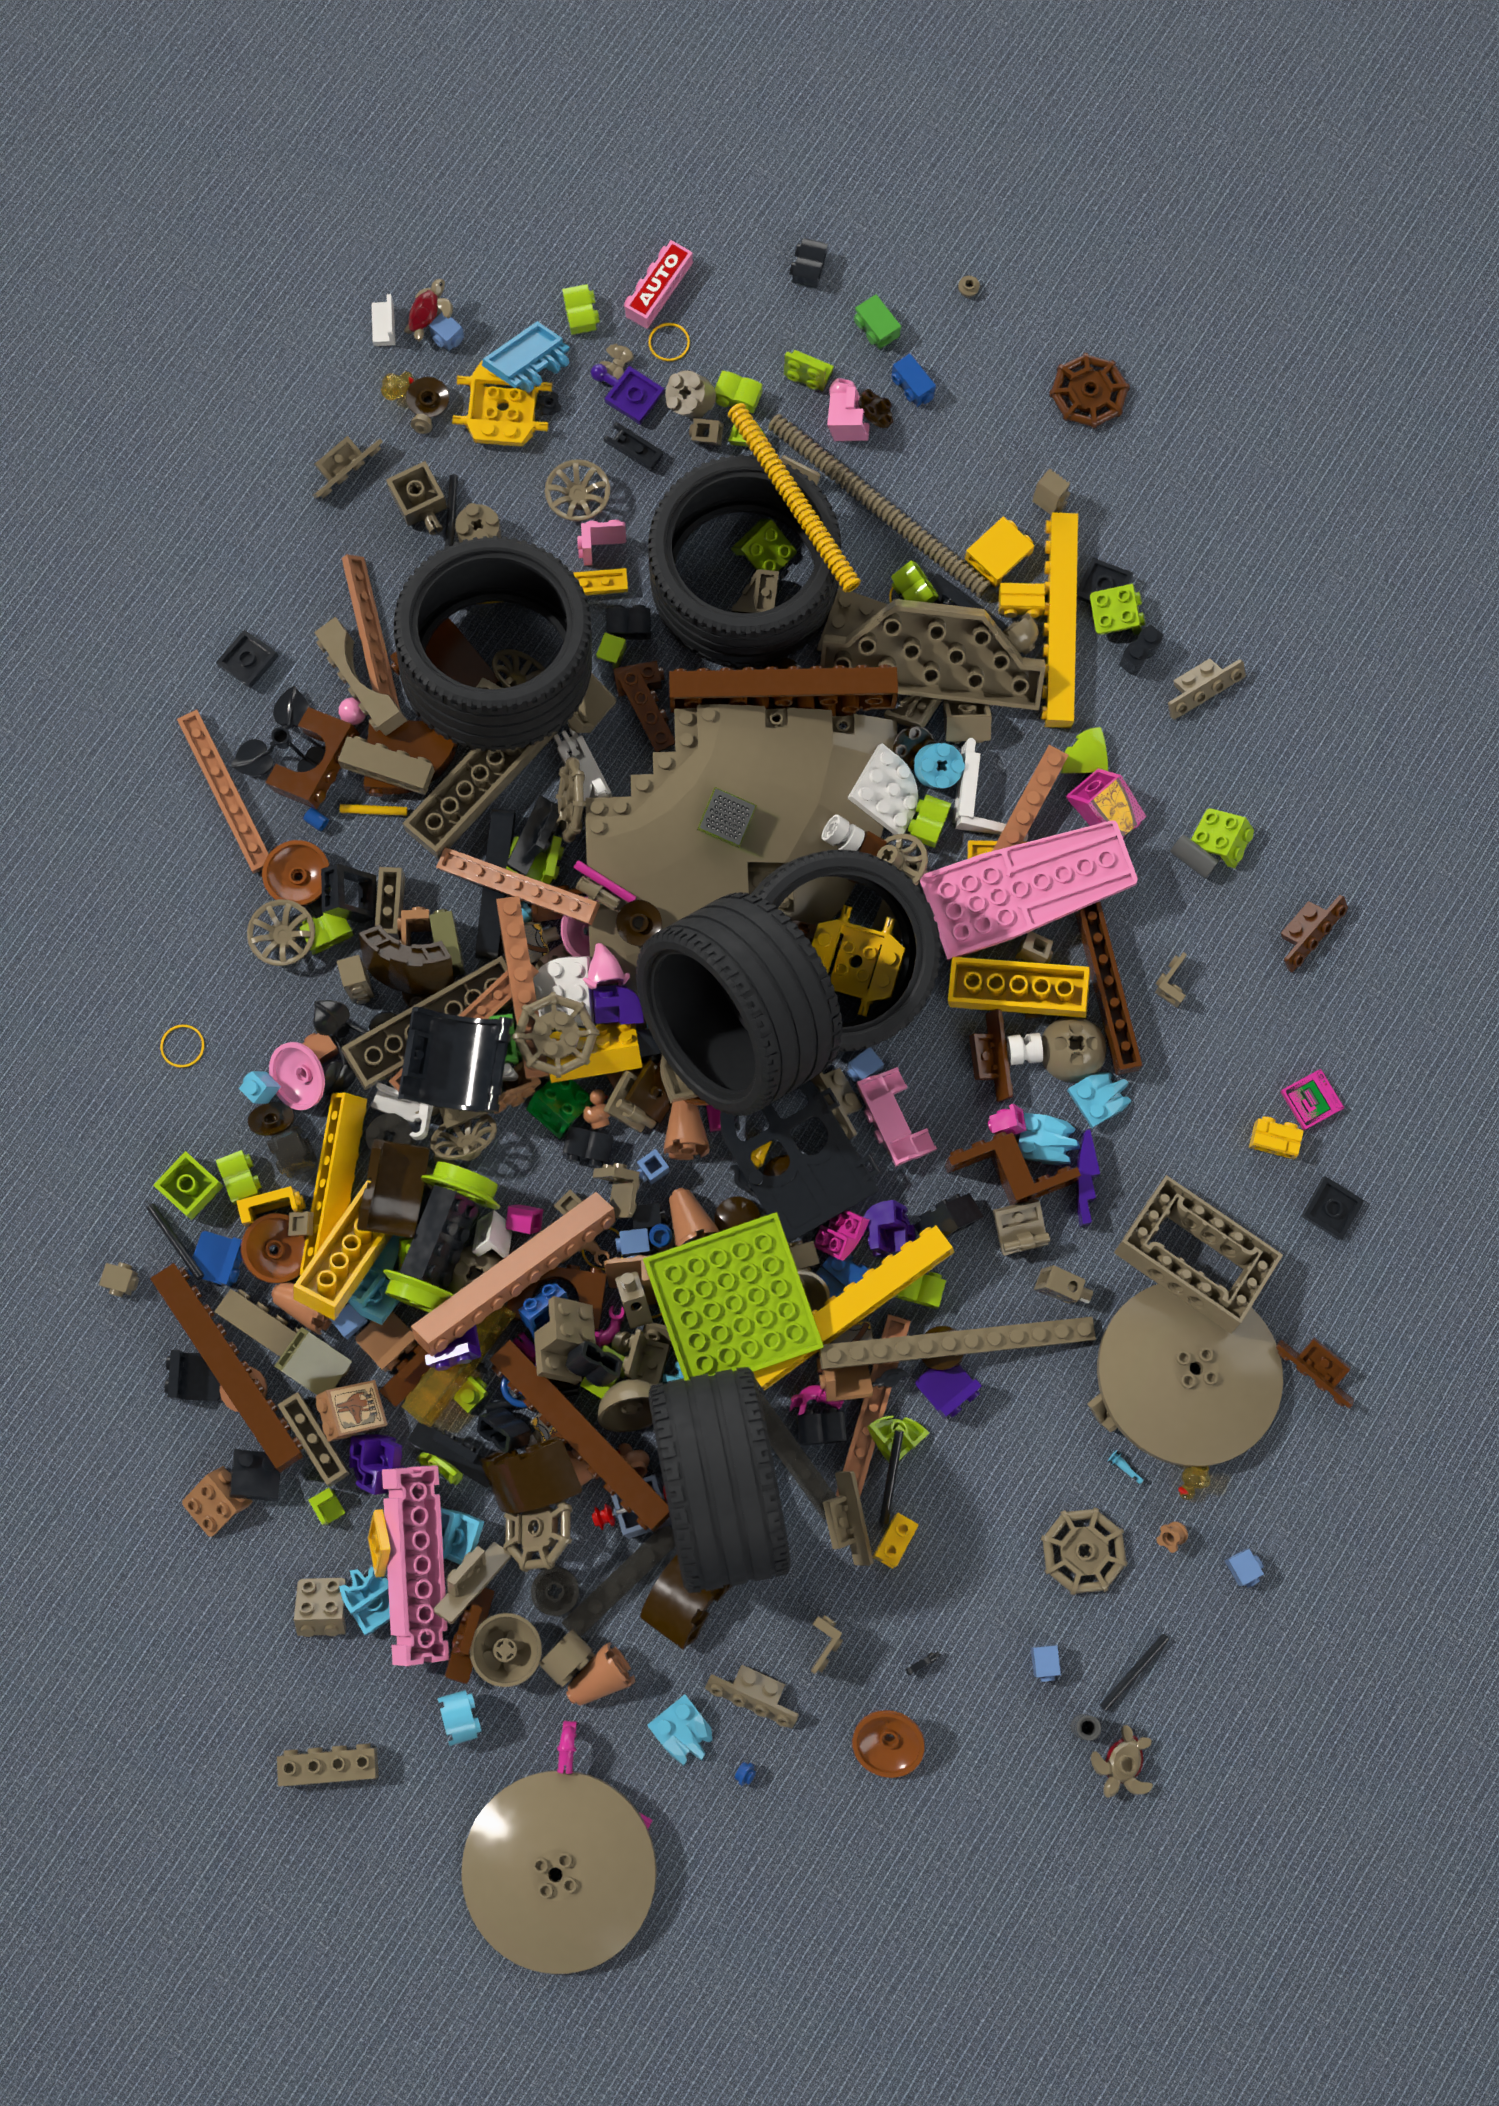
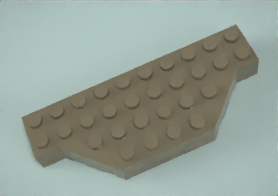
M895 599L846 637L824 634L820 666L824 668H833L838 665L846 666V668H855L858 665L878 667L887 664L897 667L898 694L1039 710L1045 674V660L1022 657L985 609Z

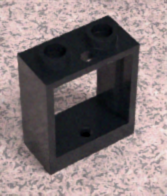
M334 864L321 869L322 913L359 923L376 918V875L341 864ZM344 879L358 883L359 907L345 904Z

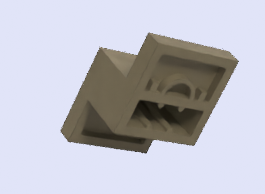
M553 1296L548 1300L550 1322L534 1332L537 1376L577 1384L582 1381V1377L572 1373L566 1367L569 1352L582 1342L590 1341L596 1344L593 1305Z

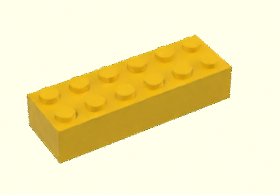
M952 957L948 1004L952 1008L991 1011L1001 1009L1004 1012L1086 1018L1090 967Z
M369 1180L365 1182L293 1286L295 1301L334 1321L393 1236L357 1230L359 1210L364 1190L367 1188V1182L371 1183Z

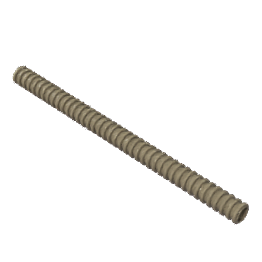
M778 414L770 421L768 427L770 431H774L775 435H779L780 439H784L785 443H789L791 448L794 447L796 452L799 451L801 456L804 455L806 460L809 459L811 464H815L816 468H820L821 472H825L826 476H830L832 481L835 480L837 485L840 484L842 489L845 488L846 492L851 493L852 497H856L857 501H861L862 505H867L866 508L868 510L872 509L871 512L873 514L877 513L878 518L882 517L883 522L887 521L888 526L892 525L893 530H898L897 533L899 535L903 534L904 539L908 538L909 543L913 542L914 547L918 546V550L924 551V555H929L930 560L934 559L935 564L939 563L940 568L944 567L945 572H950V576H955V580H960V584H965V588H970L971 592L976 593L977 597L985 594L990 587L989 580L985 581L984 576L980 577L979 572L975 573V569L969 568V564H964V560H959V556H954V552H949L947 547H943L941 542L938 543L936 538L933 539L931 534L928 535L927 531L922 530L921 526H917L916 522H911L912 519L910 517L906 518L907 515L905 513L901 514L900 509L896 510L895 505L891 506L890 501H885V497H880L881 494L879 492L875 493L874 488L870 489L869 484L865 485L864 480L860 481L859 476H854V472H849L850 470L847 467L844 468L843 463L839 464L838 459L834 460L833 455L829 456L828 451L824 452L823 447H818V443H813V439H808V435H803V431H798V427H793V423H788V419Z

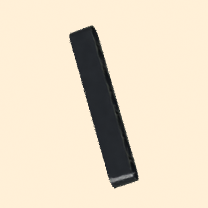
M492 809L486 862L506 869L514 837L515 811ZM484 886L482 889L475 957L477 959L495 960L500 957L502 942L496 899L506 898L507 895Z

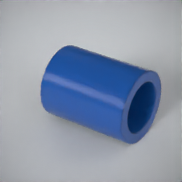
M312 807L303 817L304 821L318 831H322L329 822V818Z

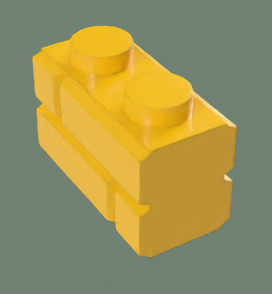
M1000 583L999 614H1004L1007 618H1014L1017 615H1025L1026 613H1029L1032 618L1043 615L1045 609V584Z
M1264 1116L1262 1119L1258 1118L1254 1123L1249 1148L1294 1160L1299 1154L1304 1131L1298 1129V1125L1285 1122L1282 1125L1275 1123L1276 1120L1271 1117Z

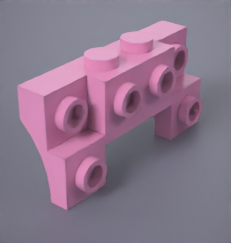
M898 1067L857 1082V1087L866 1104L865 1116L869 1123L873 1122L876 1128L874 1135L878 1143H883L895 1167L937 1150L927 1128L911 1134L894 1097V1094L907 1089V1085Z

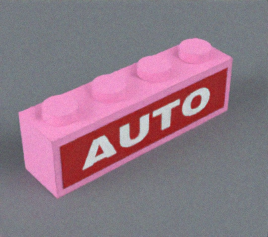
M672 240L667 246L662 247L657 261L650 264L646 277L639 280L636 285V291L632 296L629 295L624 303L626 317L646 329L649 328L693 264V252Z

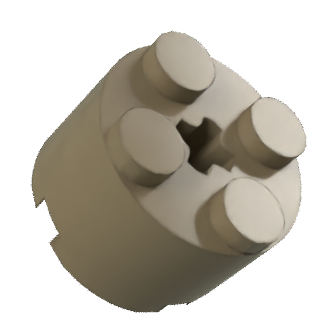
M685 370L672 374L669 378L665 393L666 404L675 413L690 419H699L705 416L704 414L708 410L713 408L716 392L706 377L693 371Z
M470 503L457 516L455 527L460 543L465 539H468V541L473 540L474 537L480 539L483 536H487V538L498 536V538H501L498 515L490 507Z
M572 1629L539 1662V1666L558 1685L560 1684L564 1687L595 1654L589 1645Z

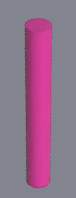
M579 860L574 866L576 870L598 884L603 885L604 888L626 902L636 900V896Z

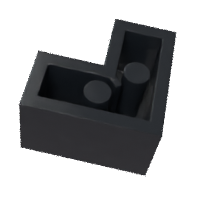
M958 1193L948 1200L944 1199L935 1205L936 1210L933 1212L928 1210L920 1215L919 1218L921 1220L913 1226L918 1234L928 1227L933 1228L937 1226L945 1238L948 1239L953 1234L968 1228L984 1216L970 1193L960 1196Z

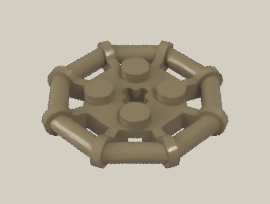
M574 757L568 758L565 763L566 765L560 768L559 775L561 778L558 794H556L558 813L560 814L557 820L558 828L562 831V839L568 843L574 841L576 834L582 831L583 806H586L583 794L585 774L580 770L579 760Z
M550 992V995L529 1005L524 1004L522 1006V1013L515 1033L512 1034V1040H515L526 1062V1067L561 1078V1075L590 1063L589 1059L596 1038L600 1033L596 1029L583 1001L580 1003L557 995L555 992ZM551 1004V1012L540 1017L534 1013ZM556 1004L574 1011L571 1015L556 1010ZM578 1014L587 1029L585 1031H580L574 1020ZM529 1018L535 1021L532 1033L525 1034ZM552 1030L562 1033L559 1041L549 1037L552 1034ZM580 1037H587L581 1053L576 1049ZM525 1040H532L537 1050L534 1056ZM570 1054L576 1057V1059L563 1065L560 1064V1059ZM540 1056L550 1057L555 1060V1066L539 1061L538 1058Z
M565 1500L554 1503L558 1507L556 1510L550 1506H545L523 1512L522 1515L518 1513L504 1514L506 1518L504 1550H507L516 1560L520 1570L528 1572L532 1569H552L555 1566V1561L566 1546L571 1544L570 1517L573 1510L572 1506L567 1504ZM560 1517H561V1535L558 1534V1518H560ZM539 1524L538 1531H534V1526ZM518 1544H522V1546H523L522 1549L524 1550V1551H523V1554H522V1552L517 1548V1547H518ZM555 1545V1547H554V1548L552 1549V1551L549 1553V1551H548L549 1547H552V1546ZM539 1552L541 1559L532 1560L533 1553Z
M1095 1507L1079 1511L1066 1512L1063 1510L1048 1532L1041 1537L1046 1565L1044 1571L1046 1575H1051L1068 1589L1072 1595L1103 1591L1105 1593L1109 1590L1108 1587L1121 1570L1127 1567L1128 1564L1123 1541L1124 1530L1117 1527ZM1090 1519L1089 1526L1075 1528L1072 1523L1075 1520ZM1096 1521L1111 1534L1105 1537L1095 1529ZM1065 1524H1067L1070 1531L1063 1540L1054 1539ZM1113 1538L1116 1558L1111 1557L1108 1551V1541ZM1053 1544L1060 1546L1061 1561L1055 1564ZM1080 1545L1082 1547L1086 1545L1090 1547L1088 1550L1091 1553L1089 1557L1086 1555L1081 1557L1079 1555ZM1108 1561L1115 1563L1103 1578L1100 1571ZM1062 1566L1067 1567L1075 1574L1074 1581L1070 1580L1058 1568ZM1084 1575H1095L1098 1581L1079 1583L1080 1577Z

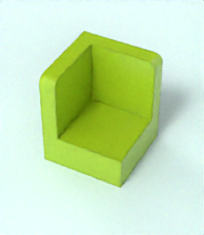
M604 633L596 657L612 663L613 669L619 668L626 650V640Z
M327 1488L309 1499L322 1525L326 1526L345 1514V1510L332 1488Z

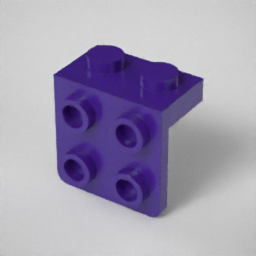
M476 1325L466 1331L462 1337L455 1339L447 1345L443 1351L436 1353L432 1357L426 1355V1365L435 1368L437 1371L449 1369L451 1366L466 1364L473 1359L481 1357Z
M960 1365L947 1370L929 1369L915 1382L916 1387L943 1418H946L948 1415L953 1418L962 1410L960 1405L967 1400L970 1403L980 1395L978 1389L982 1387L976 1379L973 1381Z

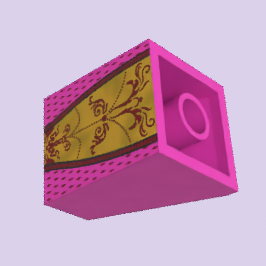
M1099 768L1066 796L1089 826L1112 820L1116 821L1123 839L1130 830L1137 828L1141 821L1146 818L1145 813L1123 777Z

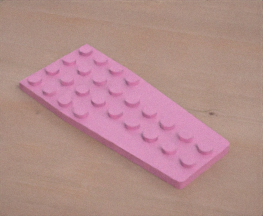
M1112 820L984 853L926 873L921 878L920 883L926 900L934 912V920L938 924L940 933L939 938L946 958L950 961L952 957H962L1012 940L1129 889L1137 884L1138 878L1118 824Z

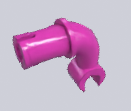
M612 1305L609 1309V1316L611 1318L609 1327L606 1330L600 1329V1331H595L596 1345L600 1348L613 1342L614 1336L620 1332L621 1321L625 1318L623 1307L621 1308V1314L614 1316V1306Z
M521 1332L518 1336L523 1342H520L517 1338L512 1342L536 1365L535 1344L524 1332Z
M810 1385L804 1388L800 1394L792 1396L789 1409L791 1411L793 1407H800L798 1415H801L805 1412L806 1403L809 1400L815 1399L818 1403L823 1402L839 1410L844 1400L827 1402L825 1389H821L820 1385Z
M563 1721L560 1744L557 1747L559 1751L557 1772L561 1774L564 1773L565 1765L566 1774L573 1773V1755L576 1751L574 1740L576 1738L577 1722Z

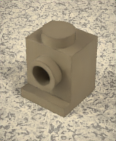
M694 418V422L689 428V436L692 437L691 440L695 443L721 446L724 424L717 420ZM709 429V436L705 437L704 431Z
M1030 931L1021 940L1015 959L1019 960L1021 958L1030 963H1049L1053 955L1051 950L1053 941Z

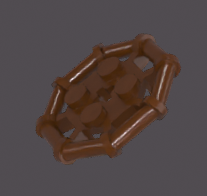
M1083 353L1082 356L1066 364H1060L1057 367V374L1049 394L1054 399L1065 421H1074L1095 429L1098 425L1114 417H1120L1123 414L1122 408L1127 392L1130 390V385L1124 380L1114 360L1108 361L1088 355V353ZM1081 365L1084 366L1083 369L1075 373L1071 371ZM1090 365L1104 368V370L1095 371ZM1108 373L1112 375L1117 384H1112L1107 376ZM1064 377L1070 379L1067 388H1061ZM1086 386L1095 388L1092 394L1086 392ZM1117 391L1118 395L1114 403L1110 400L1112 392ZM1068 395L1073 404L1070 408L1062 396ZM1105 406L1110 409L1096 417L1097 410ZM1077 409L1083 413L1090 412V417L1074 412Z

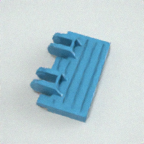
M537 321L486 356L482 361V366L512 387H519L523 391L525 390V392L530 393L534 386L538 387L542 383L541 375L537 374L539 371L546 368L555 374L561 370V367L565 368L569 364V358L564 354L569 351L570 347L562 342L563 338Z

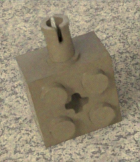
M426 461L386 479L389 492L408 527L423 520L430 535L436 534L435 529L438 533L442 531L443 528L435 514L446 509L447 505L445 497Z

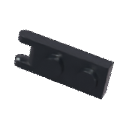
M615 422L613 428L619 432L614 439L605 435L603 441L649 471H652L663 456V451L623 425Z

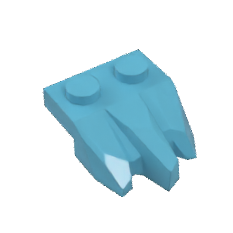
M1098 1072L1071 1086L1067 1091L1090 1127L1094 1128L1122 1112L1131 1102L1130 1098L1123 1097L1120 1094L1128 1086L1129 1082L1122 1079L1112 1083L1111 1072Z
M1024 1113L1027 1131L1020 1133L1018 1144L1024 1160L1040 1161L1043 1164L1049 1165L1071 1164L1070 1157L1066 1155V1152L1068 1150L1080 1149L1079 1141L1068 1138L1070 1134L1075 1132V1128L1067 1121L1055 1117Z
M372 1266L348 1303L361 1316L382 1325L400 1301L385 1294L390 1280L385 1279L386 1275L383 1271Z
M441 1508L443 1559H448L461 1565L465 1555L477 1547L485 1521L464 1512Z
M372 1566L366 1578L358 1569L350 1571L353 1581L352 1587L349 1588L346 1585L339 1586L343 1602L354 1616L365 1636L370 1635L390 1621L388 1578L386 1576L376 1577Z
M685 1694L647 1725L667 1752L683 1766L687 1762V1753H692L702 1761L706 1753L700 1742L712 1741L710 1725Z

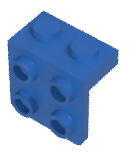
M203 1231L193 1255L194 1261L204 1273L202 1279L232 1288L233 1283H236L239 1276L241 1260L243 1261L241 1255L242 1240ZM188 1269V1273H189L191 1276H193V1274L191 1273V1271Z

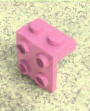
M610 520L603 523L588 521L581 524L582 536H577L579 558H583L584 566H593L592 545L626 543L625 522L619 520Z

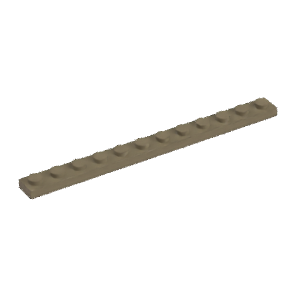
M1093 1317L826 1344L823 1348L819 1349L821 1370L1088 1342L1096 1340Z

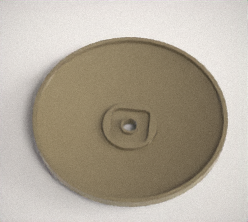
M1157 1284L1129 1299L1117 1311L1106 1327L1098 1351V1385L1104 1405L1112 1421L1120 1432L1137 1448L1169 1464L1183 1467H1206L1229 1461L1241 1455L1256 1444L1269 1429L1278 1411L1282 1396L1283 1369L1281 1357L1278 1354L1279 1350L1276 1349L1277 1345L1269 1328L1252 1307L1242 1323L1230 1334L1167 1289ZM1191 1363H1196L1200 1366L1201 1372L1199 1375H1194L1190 1372L1189 1367Z
M557 1770L526 1776L507 1786L494 1796L475 1820L466 1840L462 1860V1886L466 1905L471 1918L486 1941L501 1955L515 1964L530 1970L549 1974H568L587 1970L602 1964L621 1951L635 1936L649 1912L657 1878L653 1842L644 1820L633 1804L621 1792L603 1780L573 1771L572 1774H566V1770H564L563 1774L558 1773ZM557 1867L562 1871L563 1876L560 1881L551 1879V1868Z

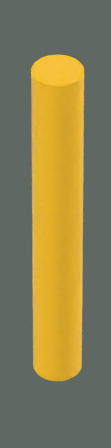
M340 804V813L407 816L408 807Z

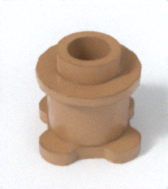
M1172 1522L1161 1526V1533L1156 1541L1160 1546H1165L1171 1553H1174L1178 1550L1177 1545L1186 1542L1188 1532L1183 1524Z

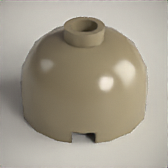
M1029 613L1023 615L1020 622L1015 621L1002 631L1019 653L1023 652L1024 655L1035 648L1033 643L1038 638L1039 633L1038 626Z

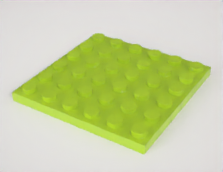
M777 1212L643 1258L684 1380H690L693 1376L703 1374L711 1376L715 1375V1372L729 1369L736 1371V1368L749 1367L754 1372L824 1347Z

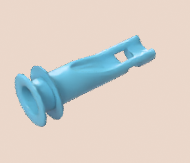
M1116 1450L1108 1461L1111 1460L1113 1462L1111 1465L1116 1464L1131 1478L1135 1476L1137 1478L1136 1482L1141 1484L1144 1479L1130 1468L1128 1463L1121 1457V1453L1118 1455Z

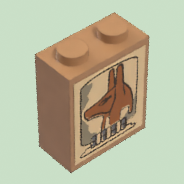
M375 1380L326 1390L315 1396L317 1400L316 1407L320 1412L323 1422L322 1429L328 1442L374 1432L387 1426Z

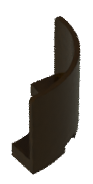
M381 925L359 933L363 963L369 973L382 984L400 992L426 995L436 994L454 983L452 957L442 940L431 944H412V946H406L390 936Z
M374 1140L367 1178L371 1179V1183L367 1182V1188L364 1190L357 1230L409 1238L414 1237L425 1184L421 1180V1176L426 1175L430 1152L428 1147Z
M557 1436L526 1447V1452L518 1454L517 1450L510 1452L499 1450L480 1459L500 1510L505 1513H520L539 1509L582 1492V1487L564 1443Z
M676 1554L650 1591L641 1610L640 1618L681 1649H684L698 1638L700 1630L710 1614L706 1610L713 1600L718 1603L732 1586L726 1584L723 1585V1588L709 1591L702 1589L699 1593H688L683 1585L678 1556Z

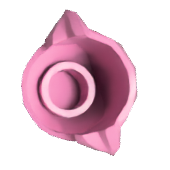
M597 943L589 966L588 978H583V981L592 990L596 986L619 983V986L625 985L630 978V974H624L615 956L605 945Z

